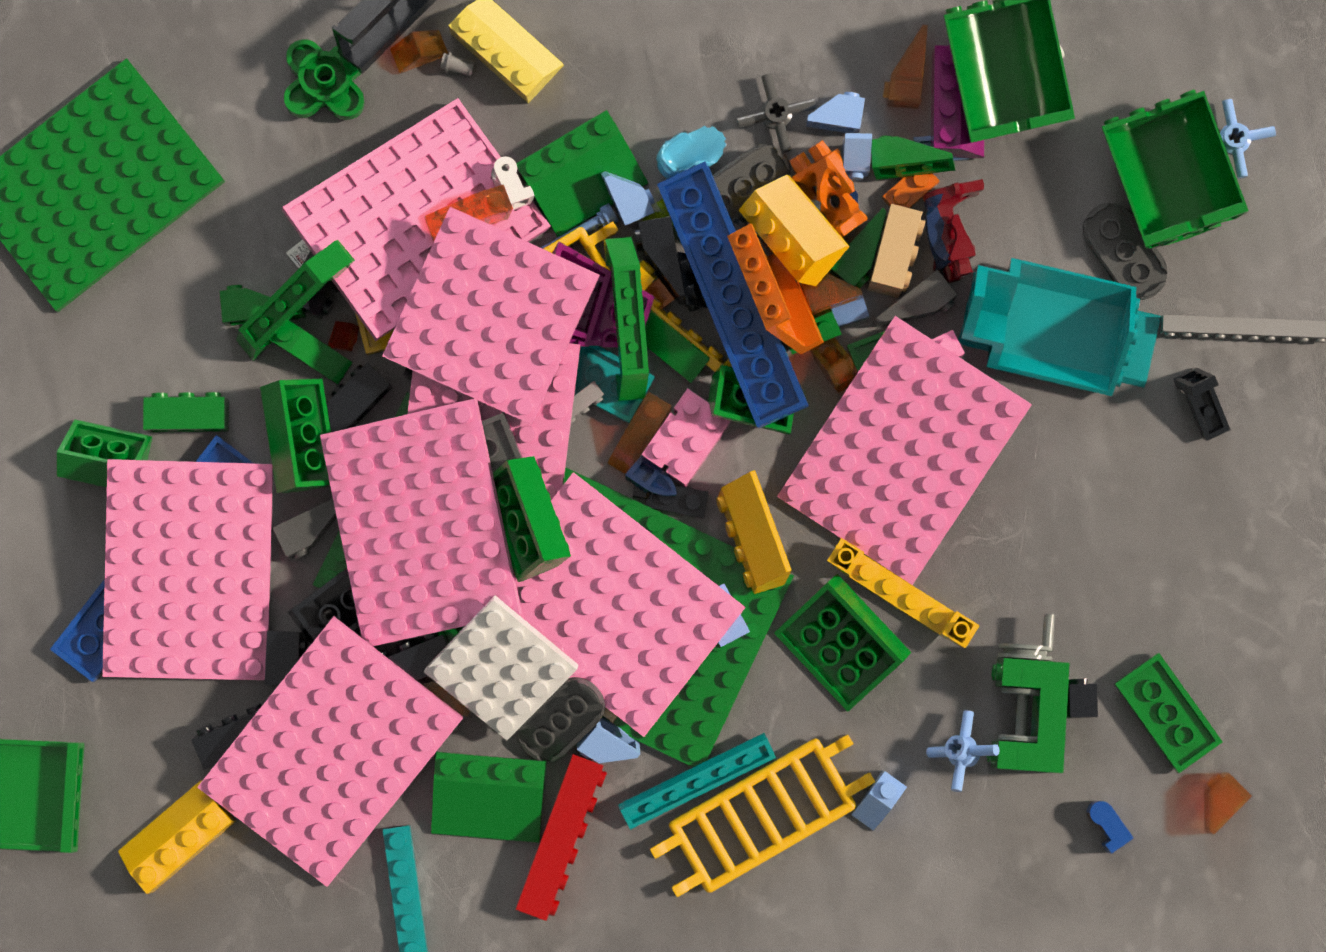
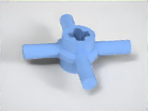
M1226 99L1222 101L1226 126L1223 127L1220 135L1227 153L1233 155L1237 178L1241 179L1248 177L1243 152L1248 149L1251 141L1275 137L1276 130L1274 126L1249 130L1245 125L1237 123L1233 100ZM1232 134H1236V138L1240 137L1238 143H1234V139L1229 140Z
M967 710L963 711L960 735L950 737L945 746L928 747L926 750L929 758L948 757L951 764L955 766L951 791L962 792L966 767L974 766L980 756H997L999 754L998 745H977L976 741L970 737L974 712Z

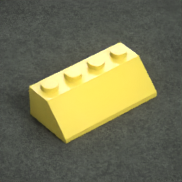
M477 0L466 6L448 25L453 37L527 103L564 66L562 62L493 0Z

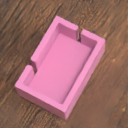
M688 388L674 407L676 415L669 414L641 454L662 470L665 465L669 468L666 473L683 487L688 486L732 422L712 416L709 403Z

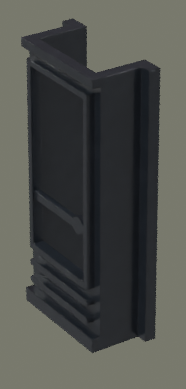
M361 0L338 23V26H332L340 56L363 74L436 0Z

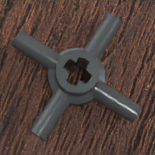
M766 74L761 78L767 101L762 105L761 112L738 117V127L742 128L763 122L767 127L775 129L781 151L783 153L789 152L792 149L786 126L790 123L793 114L816 109L815 100L813 98L789 104L785 99L777 97L772 74ZM773 109H777L778 113H781L779 118L772 114Z

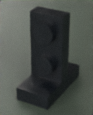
M1195 368L1173 379L1177 389L1185 393L1203 440H1211L1231 430L1214 387L1218 386L1215 375Z

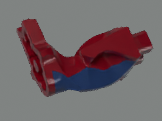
M983 179L965 183H953L922 196L927 210L925 223L928 242L934 257L933 270L943 271L944 278L948 283L960 281L964 278L963 276L973 272L969 260L976 256L975 245L967 235L959 214L954 215L953 207L966 199L978 196L979 192L984 190Z

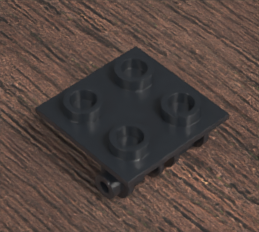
M677 252L685 293V306L689 308L690 312L700 310L699 307L708 308L686 254Z

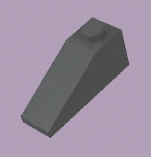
M936 270L876 317L873 324L875 327L889 325L895 316L903 321L934 316L939 311L944 314L955 305L953 300L958 294L941 273Z
M333 498L273 527L286 557L290 559L294 557L295 560H299L310 554L309 549L316 546L337 518Z

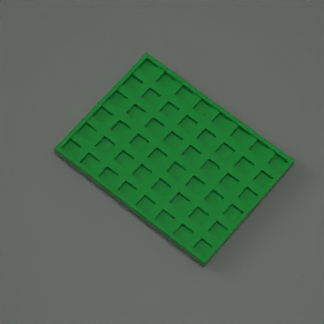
M126 58L0 156V241L54 310L59 312L226 181Z

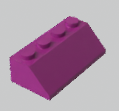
M935 45L932 53L931 147L953 154V157L984 158V140L970 143L950 46Z

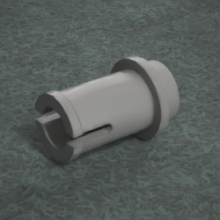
M449 52V54L444 53L440 69H444L445 73L452 71L471 77L475 60L454 56L452 52Z

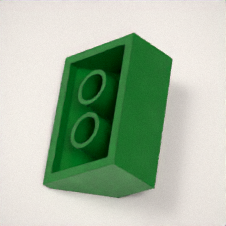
M721 364L712 375L708 400L712 416L757 427L733 368ZM794 413L762 428L790 435Z
M74 419L57 450V477L107 487L108 459L148 460L152 436Z

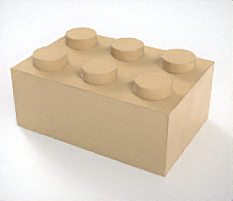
M891 204L883 227L868 291L899 298L901 292H906L912 276V272L908 271V267L913 266L919 246L914 244L915 241L920 240L925 226V220H921L922 211Z

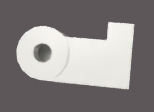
M505 156L496 160L491 177L506 211L510 212L531 204L535 195L531 186L523 188L516 173V162L510 157Z

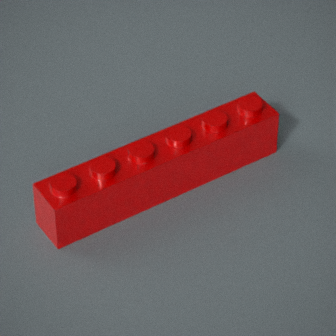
M575 754L572 755L516 910L545 921L548 920L549 915L555 916L560 902L555 900L559 889L562 891L565 889L569 875L565 874L568 863L574 864L579 851L574 846L577 838L583 839L588 826L584 822L587 812L593 813L598 799L593 796L597 786L602 788L607 772L602 771L604 765Z

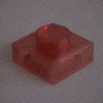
M335 321L328 346L336 350L352 352L360 326L353 323Z

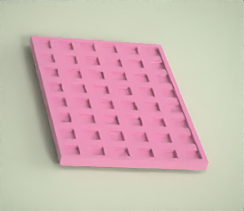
M458 98L282 207L283 213L314 256L335 240H339L355 259L338 278L332 281L375 341L395 329L450 207L527 242H530L550 228V224L533 201L531 204L510 212L506 211L491 177L494 164L500 158V155Z
M895 316L777 497L839 538H843L862 550L865 555L913 585L1032 404Z
M470 399L320 435L361 637L372 646H378L464 627L495 595L517 614H522L477 399Z
M108 459L102 677L265 680L267 631H269L272 464Z
M573 472L551 500L556 516L559 518L564 538L569 545L571 557L558 567L522 582L517 581L514 573L522 614L518 615L578 664V669L569 678L579 677L592 682L601 691L605 707L645 737L742 613L745 606Z
M333 616L197 788L328 887L460 723L463 716Z

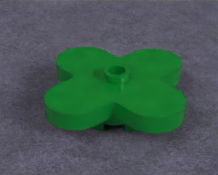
M301 39L289 46L286 53L287 64L290 70L298 77L287 87L284 93L285 107L291 115L298 118H307L314 115L322 107H326L334 116L342 120L354 119L362 113L365 105L364 95L361 89L353 82L361 73L355 66L340 56L337 45L330 51H323L315 42Z

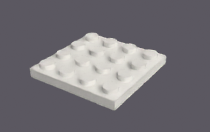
M495 595L427 665L424 673L504 739L508 740L578 669V664Z

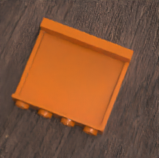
M750 223L728 235L727 237L765 329L799 354H803L824 343L799 282H797L774 253L770 256L764 253L753 225Z

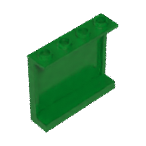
M0 739V849L60 851L64 853L77 852L85 743Z

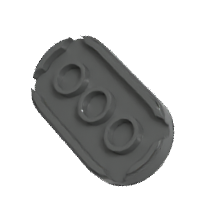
M757 145L713 174L732 223L735 218L740 221L745 218L739 209L756 189L785 175H789L791 173V166L787 156L781 150L771 145Z
M1103 203L1093 208L1085 218L1083 236L1085 242L1113 282L1137 287L1136 298H1140V300L1155 296L1162 290L1167 279V264L1156 247L1152 249L1145 248L1135 218L1128 208L1120 204Z
M579 677L568 678L518 729L520 735L519 742L522 749L535 760L555 762L561 759L602 718L605 711V701L601 691L586 679Z

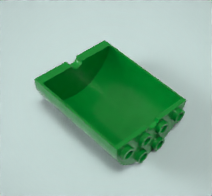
M984 0L972 3V5L967 6V10L963 11L961 6L946 9V15H943L970 143L1075 119L1050 0H993L992 5H988V1Z
M1196 90L1185 92L1180 95L1181 99L1172 102L1170 99L1162 100L1155 104L1154 109L1147 112L1145 108L1136 109L1129 113L1130 117L1121 120L1119 117L1108 119L1104 122V126L1101 127L1146 249H1152L1159 245L1162 247L1192 238L1220 227L1222 222L1235 220L1249 211L1205 91L1196 93Z

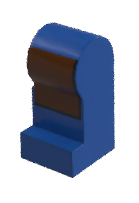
M1094 801L1088 805L1086 810L1088 819L1092 823L1097 824L1107 838L1106 841L1101 843L1107 853H1114L1134 839L1109 803Z

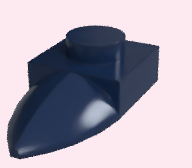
M642 455L625 474V480L646 494L649 491L662 496H676L677 494L675 485L669 475Z

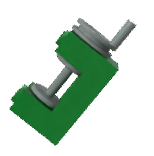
M1044 614L1042 646L998 644V648L1004 649V652L998 653V658L1002 659H997V663L992 665L991 680L996 681L995 687H1008L1001 688L1002 693L1017 695L1015 735L1000 734L998 736V740L1009 741H992V745L996 744L999 746V754L997 756H986L987 762H991L990 768L1063 773L1070 663L1052 662V657L1047 656V652H1053L1055 615ZM1028 696H1033L1030 736H1026Z

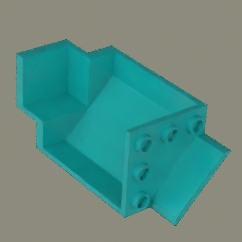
M1011 258L1007 272L978 265L976 272H973L971 290L967 298L963 316L964 321L958 341L960 345L988 351L986 367L1112 396L1115 387H1120L1121 383L1145 388L1160 324V315L1138 310L1140 298H1136L1137 287Z

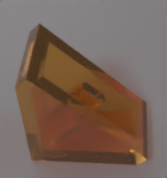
M439 30L411 32L390 48L400 74L440 59L444 53L448 54Z

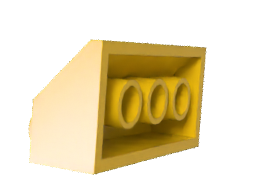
M785 175L756 189L739 209L740 213L749 224L753 225L754 230L797 282L817 286L850 247L789 175Z
M754 470L721 487L716 502L720 513H724L726 516L725 528L729 538L733 537L735 541L734 553L739 563H743L745 584L748 588H752L753 594L783 586L792 570Z
M202 780L118 850L129 874L146 894L156 891L236 822V819L229 811L197 788Z

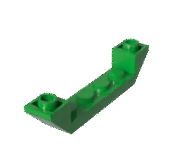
M631 237L604 239L606 266L611 267L620 367V374H615L618 401L644 399L649 367L640 263Z
M335 240L306 261L238 329L236 341L252 361L272 344L269 339L328 281L338 278L355 261L339 240Z

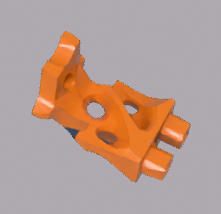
M822 140L808 149L815 160L812 164L804 152L789 161L796 173L791 178L817 209L826 216L828 222L839 235L844 237L854 228L868 220V218L859 208L858 193L854 189L853 182L845 172L839 149L837 148L831 152ZM813 186H817V193L815 192ZM833 195L837 196L840 202L837 208L831 204V196Z

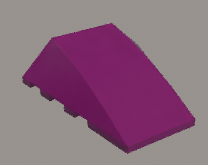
M558 241L553 254L600 275L569 343L580 344L584 347H618L611 271ZM642 289L646 326L654 296Z

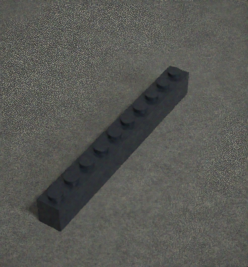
M445 631L421 636L423 640L412 643L411 640L403 642L396 646L397 651L387 654L386 650L381 653L417 681L428 676L424 673L425 668L449 644ZM261 703L247 708V714L240 717L232 714L221 720L222 724L214 728L209 724L196 730L197 735L191 741L204 770L218 762L261 708Z

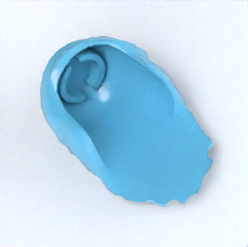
M703 126L690 133H678L670 140L665 141L658 151L656 157L658 170L666 179H669L704 161L710 167L717 163L722 156L723 149L727 145L724 142L726 138L722 132L713 126L710 128Z

